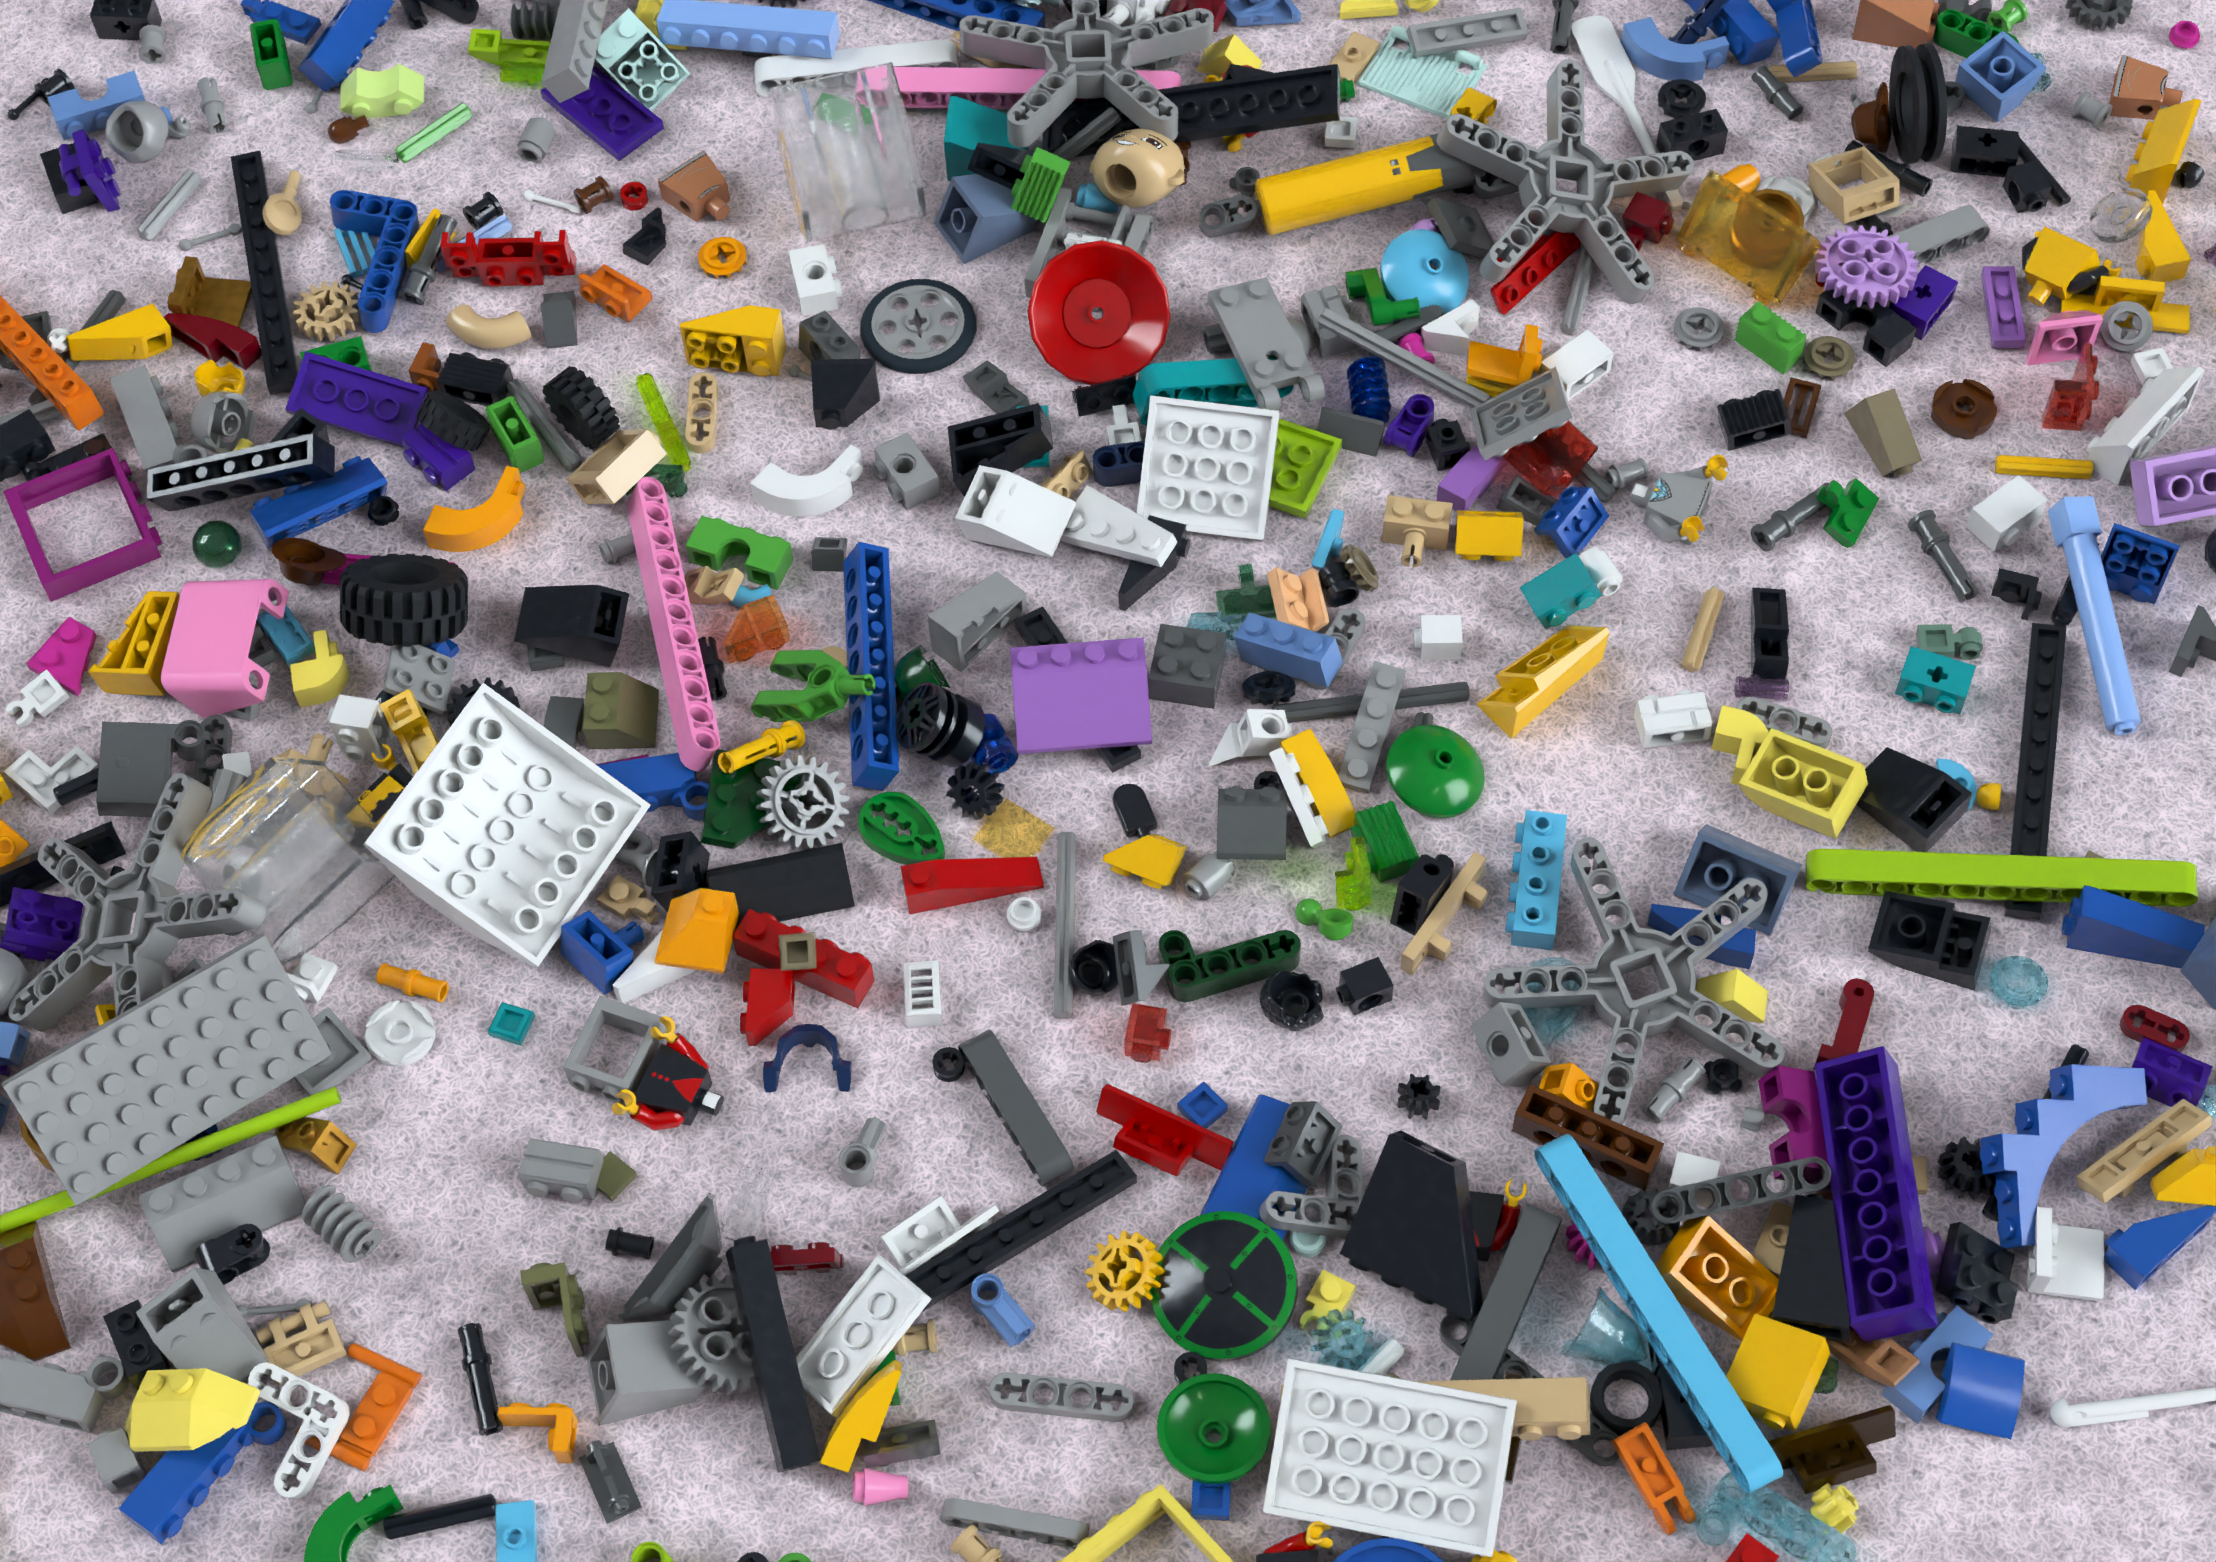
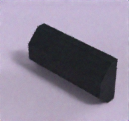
M842 843L707 870L711 890L735 893L739 909L735 931L749 909L758 913L767 912L781 922L855 907Z

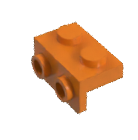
M605 264L591 277L584 273L578 276L580 293L586 301L598 304L611 316L620 317L628 323L653 299L650 290Z

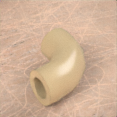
M460 305L452 309L446 318V325L453 334L465 343L483 349H505L531 338L530 329L518 311L499 318H486L477 314L471 306Z

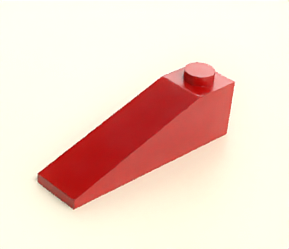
M1038 857L939 859L900 866L909 915L1044 888Z

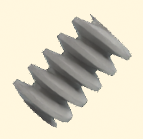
M323 1186L315 1191L305 1204L302 1220L306 1225L311 1226L317 1235H321L322 1240L326 1244H330L333 1251L339 1253L345 1262H357L370 1254L379 1245L383 1233L380 1229L373 1230L374 1224L371 1220L363 1221L364 1214L361 1211L354 1212V1204L352 1202H345V1196L342 1193H335V1186Z

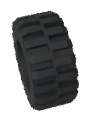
M415 554L370 556L369 559L362 558L355 563L349 564L340 576V622L349 634H353L355 638L366 639L367 642L374 644L383 643L387 646H425L433 642H445L447 638L453 639L467 625L468 577L462 568H459L455 563H448L445 559H435L433 556L427 555L416 556Z

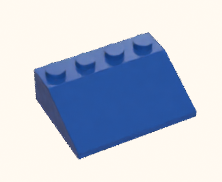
M360 456L344 462L342 464L344 468L335 472L334 477L317 480L303 487L301 484L289 486L283 490V496L272 500L271 496L253 503L254 509L250 510V516L266 548L269 549L278 540L298 536L362 507L378 496H385L388 484L386 478L369 457L361 460Z

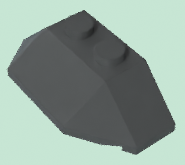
M709 1192L621 1309L618 1317L628 1320L674 1313L677 1311L674 1307L675 1304L683 1298L682 1295L690 1287L693 1288L704 1274L709 1278L714 1274L723 1260L718 1257L722 1250V1241L716 1200L713 1194Z

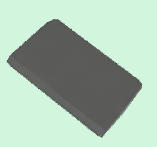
M1322 407L1317 431L1342 439V449L1376 457L1383 440L1384 422Z

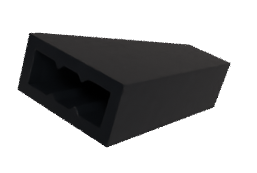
M1809 1194L1807 1196L1796 1195L1772 1319L1825 1337L1826 1340L1850 1343L1851 1331L1833 1200H1827L1825 1197L1817 1194Z

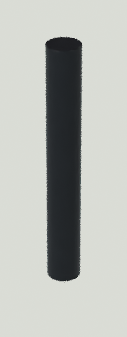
M2019 137L2018 155L2025 163L2037 160L2052 186L2051 195L2061 206L2069 203L2071 197Z

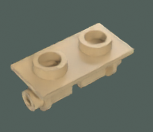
M1080 449L1076 454L1066 455L1062 463L1052 472L1054 477H1047L1040 486L1069 499L1093 473L1084 451Z

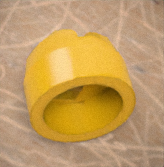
M1985 783L1979 787L1976 795L1978 804L1984 809L1999 811L2002 784Z

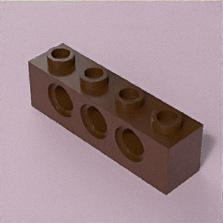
M1532 1084L1529 1085L1515 1112L1512 1132L1541 1145L1565 1134H1570L1593 1168L1646 1191L1657 1168L1664 1143Z

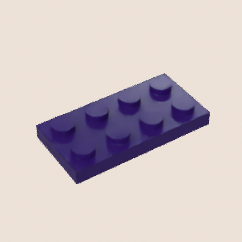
M594 65L588 90L561 103L545 87L540 90L543 100L618 161L664 129L663 121Z
M305 351L285 410L287 413L294 415L301 408L326 425L404 448L402 437L413 428L416 429L419 418L416 416L417 411L429 391L426 387Z

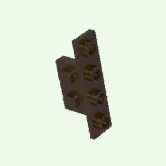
M1891 1405L1776 1438L1768 1441L1778 1457L1782 1469L1790 1468L1804 1493H1811L1819 1490L1827 1483L1834 1486L1877 1473L1876 1460L1866 1445L1896 1437L1895 1411Z

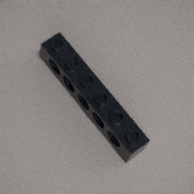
M312 433L148 469L147 500L167 511H177L331 478L335 476V447Z

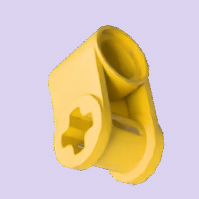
M1468 87L1459 101L1452 107L1450 114H1462L1482 124H1486L1488 116L1492 117L1495 112L1497 99Z

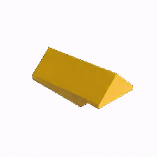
M1565 626L1496 674L1501 687L1476 703L1477 706L1512 739L1603 659L1609 637L1607 627Z

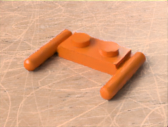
M352 1343L347 1349V1355L381 1371V1373H378L340 1435V1441L335 1443L330 1456L365 1472L371 1462V1458L376 1454L413 1393L414 1387L417 1386L422 1378V1374L357 1343ZM313 1436L305 1441L304 1444L320 1451L321 1442L318 1437Z

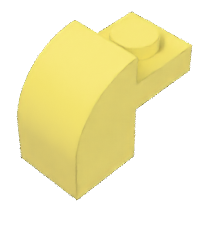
M327 630L313 632L316 659L290 664L293 692L300 708L325 703L334 699L344 690L348 683L349 668L343 654L339 652L337 641L331 642Z
M1722 705L1711 749L1738 755L1731 783L1739 785L1742 776L1767 736L1768 730L1764 723L1754 714Z

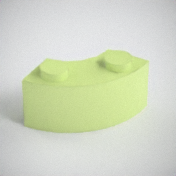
M397 64L393 68L384 71H367L357 67L341 83L340 111L351 114L355 118L363 115L366 118L407 115L424 103V76L401 64Z

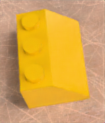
M2192 99L2158 110L2154 122L2147 121L2142 135V139L2147 141L2146 143L2139 142L2133 160L2138 161V164L2131 163L2125 179L2126 182H2130L2127 194L2146 199L2148 191L2155 190L2163 205L2202 100Z

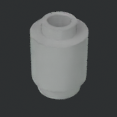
M542 117L528 120L517 144V153L523 160L539 163L541 158H545L556 134L549 120Z
M1217 851L1213 854H1206L1184 874V888L1186 892L1194 899L1208 900L1231 879V874L1234 872L1231 860L1217 859Z

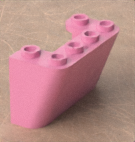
M273 579L186 582L181 591L161 672L163 688L175 699L199 716L205 718L264 702L270 673L248 658L259 608L262 607L277 620L283 619L289 591ZM277 600L276 606L271 601ZM250 672H253L257 678V689L253 688L250 684Z

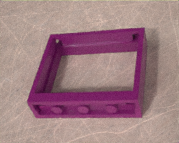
M114 448L3 491L41 584L51 602L161 558L157 546L163 544L155 526L152 528L148 527L147 523L153 521L145 503L138 504L137 500L143 497L135 480L128 481L127 477L132 475L126 459L119 461ZM115 476L143 539L54 575L27 510Z

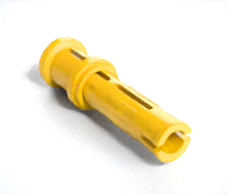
M795 720L785 721L777 729L768 728L761 734L760 738L727 752H722L718 756L719 767L724 773H732L767 756L777 758L782 756L788 749H799L805 743L804 729Z

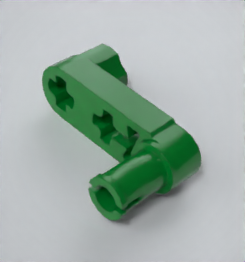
M1376 267L1345 272L1348 299L1364 297L1373 326L1392 324L1393 320L1420 317L1418 297L1391 302L1390 299H1386Z

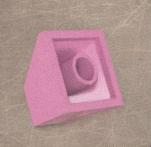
M2087 310L2064 311L2040 321L2026 359L2027 365L2089 358L2103 321L2102 315Z

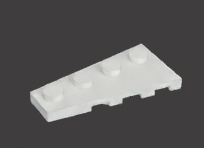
M1088 485L1075 502L1076 506L1060 541L1067 544L1162 567L1177 544L1174 535Z

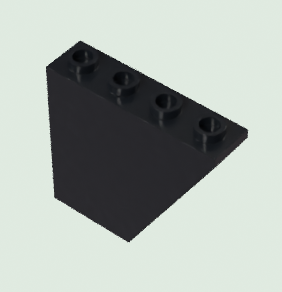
M1403 1131L1391 1133L1386 1140L1340 1254L1350 1259L1349 1264L1362 1271L1372 1270L1382 1276L1381 1280L1384 1283L1396 1288L1403 1286L1414 1292L1413 1296L1417 1300L1429 1305L1436 1303L1447 1309V1315L1463 1322L1478 1317L1483 1305L1466 1162Z

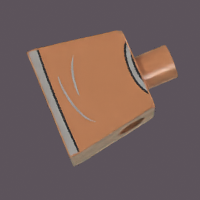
M2122 55L2110 96L2109 104L2113 105L2109 116L2155 120L2161 105L2170 107L2180 104L2183 91L2166 87L2169 74L2166 69Z
M704 150L658 179L661 198L696 222L708 214L721 221L730 213V207L726 204L730 201L727 182Z

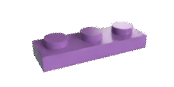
M1983 266L1981 279L1992 348H2024L2026 336L2015 266Z

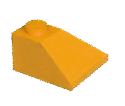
M699 888L672 899L656 953L655 964L724 974L733 940L732 936L739 917L735 893Z

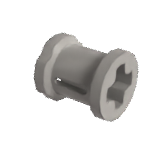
M157 25L142 27L139 33V38L142 41V47L139 48L140 59L147 64L161 63L166 58V51L163 48V43L166 41L165 30Z
M2085 91L2076 101L2071 115L2074 117L2080 116L2088 120L2098 130L2107 121L2113 105L2109 103L2104 105L2090 97L2091 94Z

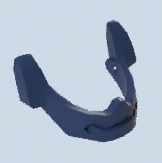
M818 1024L794 1026L779 1038L775 1058L772 1061L764 1062L763 1081L766 1093L775 1092L778 1087L783 1061L788 1052L798 1044H804L806 1047L820 1044L825 1046L832 1056L831 1064L833 1065V1071H836L839 1090L842 1092H849L852 1063L840 1057L836 1037Z

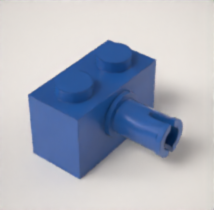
M588 910L561 926V955L606 995L614 990L612 985L633 963V950L629 947L643 941L645 938L641 926L637 925V922L632 921L627 926L613 933Z

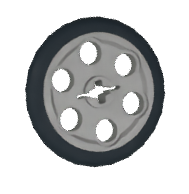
M910 279L897 282L883 289L867 305L860 321V336L869 354L883 366L908 374L930 373L955 363L971 346L977 331V317L973 306L967 298L953 286L931 279ZM930 298L936 299L939 302L934 307H925L922 304L924 300ZM896 303H905L908 305V308L897 312L892 309V306ZM915 314H918L919 321L922 324L921 338H919L918 329L915 326ZM953 317L957 320V323L952 326H945L941 321L944 318ZM887 325L896 328L895 332L889 335L882 334L879 330ZM935 340L945 342V346L941 349H932L929 347V344ZM905 344L912 345L915 348L907 354L898 351L899 347Z

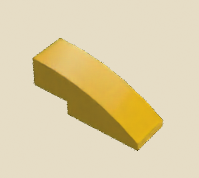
M1309 728L1282 741L1280 748L1282 747L1286 750L1287 754L1293 752L1301 771L1297 772L1296 775L1301 785L1307 783L1315 801L1310 804L1315 816L1319 814L1322 816L1329 832L1327 833L1329 838L1349 830L1354 826L1355 810L1333 765L1312 730Z
M894 1360L877 1372L858 1390L846 1405L830 1430L822 1448L821 1464L849 1473L861 1438L876 1443L902 1373V1362Z

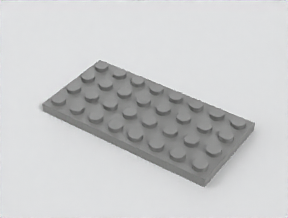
M261 933L8 1078L1 1084L72 1201L78 1206L333 1054L266 936Z

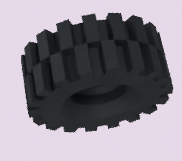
M569 366L543 386L542 392L545 395V402L550 405L549 410L556 415L557 422L565 427L564 430L567 433H571L573 438L579 440L585 448L595 449L620 428L618 424L620 422L619 418L615 416L617 412L615 408L610 406L611 401L602 394L603 390L594 384V380L590 376L586 377L585 372L582 370L578 371L576 367Z

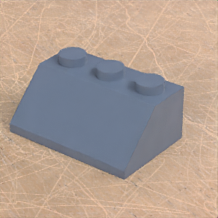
M1706 824L1698 832L1674 894L1707 908L1741 881L1747 878L1758 879L1765 884L1768 896L1763 912L1747 926L1771 935L1803 865ZM1745 896L1742 905L1749 900Z

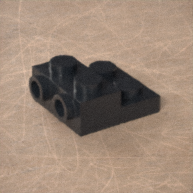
M1962 1222L1950 1224L1935 1290L1949 1298L1952 1304L1964 1307L1976 1314L1977 1318L1982 1322L1997 1324L2002 1320L2011 1319L2018 1290V1284L2010 1280L2015 1254Z

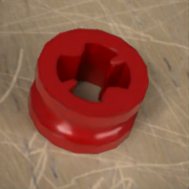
M632 181L626 183L620 189L621 202L626 209L637 211L648 204L647 190L642 183ZM631 194H635L636 196H639V197L634 199V198H633L632 196H630V195H631Z

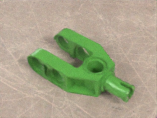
M822 650L778 651L770 665L771 673L775 672L778 675L791 679H800L801 682H807L808 679L807 686L804 690L759 691L753 701L751 710L757 717L763 718V716H766L773 722H785L788 720L812 722L844 708L850 695H872L874 693L872 690H875L876 683L871 674L851 675L839 661Z

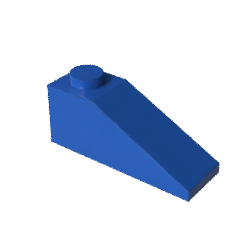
M2209 1205L2134 1223L2125 1232L2118 1229L2104 1243L2108 1248L2104 1254V1262L2134 1290H2137L2211 1222L2216 1214V1208Z

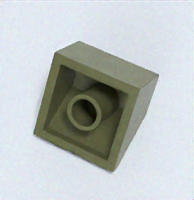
M622 672L587 673L583 732L588 749L655 748L659 689Z

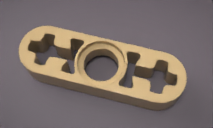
M700 372L692 376L688 388L685 436L688 448L698 454L709 452L716 442L719 389L716 377L708 372ZM703 384H708L705 392L706 397H701L700 393ZM699 409H708L711 411V413L704 418H697L694 416V413ZM698 428H703L705 437H703L702 441L698 442L696 441L699 437Z

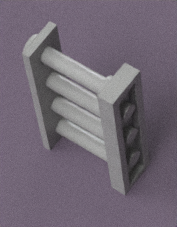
M1060 187L1024 279L1026 297L1030 298L1033 283L1049 260L1062 253L1059 252L1058 245L1059 243L1064 244V239H1066L1068 233L1081 234V237L1082 235L1107 238V241L1108 239H1116L1123 243L1126 232H1130L1135 220V215H1131V208L1123 205L1120 214L1116 215L1079 207L1073 202L1072 189ZM1076 218L1113 226L1114 230L1111 238L1068 229L1067 222L1068 220L1073 221ZM1095 307L1092 312L1097 313L1099 307Z

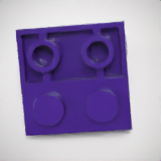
M83 129L72 133L76 153L72 154L71 147L68 144H62L58 148L61 158L59 162L63 181L67 183L69 194L71 196L80 195L79 180L84 179L108 212L119 210L118 196L121 195L118 184L112 177L113 174H116L110 158L102 156L97 140L95 138L90 139Z
M13 887L0 948L24 954L23 958L41 962H45L46 959L55 961L78 940L83 903L68 897H58L39 893L31 889Z

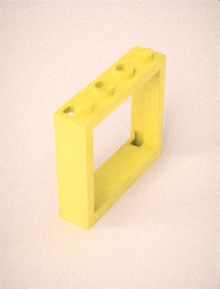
M1160 1484L1152 1491L1143 1493L1134 1505L1122 1514L1113 1516L1099 1532L1092 1537L1083 1539L1074 1551L1061 1561L1055 1562H1102L1164 1513L1175 1522L1211 1562L1234 1561L1166 1488Z

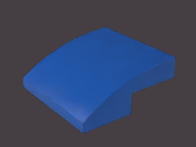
M1952 1342L1941 1377L1946 1382L1936 1419L1943 1424L2012 1439L2022 1396L2025 1361L2022 1358Z

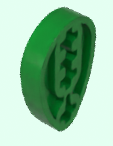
M884 792L870 798L861 808L858 817L861 838L870 849L881 856L905 865L945 858L944 844L938 827L927 811L912 797L900 792ZM884 810L885 818L888 821L897 819L899 829L905 831L909 828L910 835L902 834L898 837L897 828L893 825H889L886 828L885 820L879 815L873 818L872 811L880 812ZM922 846L927 849H931L934 846L936 854L927 853L924 855Z

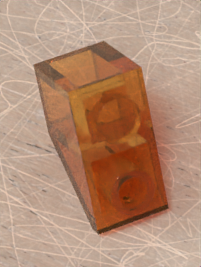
M774 594L742 606L723 641L729 664L735 661H747L754 654L765 650H777L785 643L791 641L787 622Z

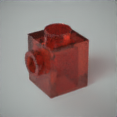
M1132 1003L1124 1040L1125 1056H1130L1134 1061L1148 1063L1151 1060L1160 1061L1162 1049L1169 1050L1172 1029H1166L1167 1009Z

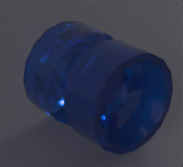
M991 713L985 714L983 736L976 751L971 756L972 761H976L979 767L984 763H989L990 774L993 772H999V774L1005 772L1018 760V753L1009 737L1006 736V731L996 715Z

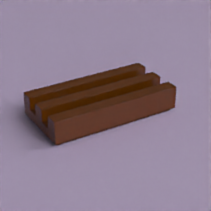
M1790 377L1784 398L1787 411L1794 388H1801L1791 420V435L1794 436L1795 433L1799 434L1801 438H1807L1821 390V384ZM1808 389L1812 390L1813 393L1804 424L1801 426L1797 425Z

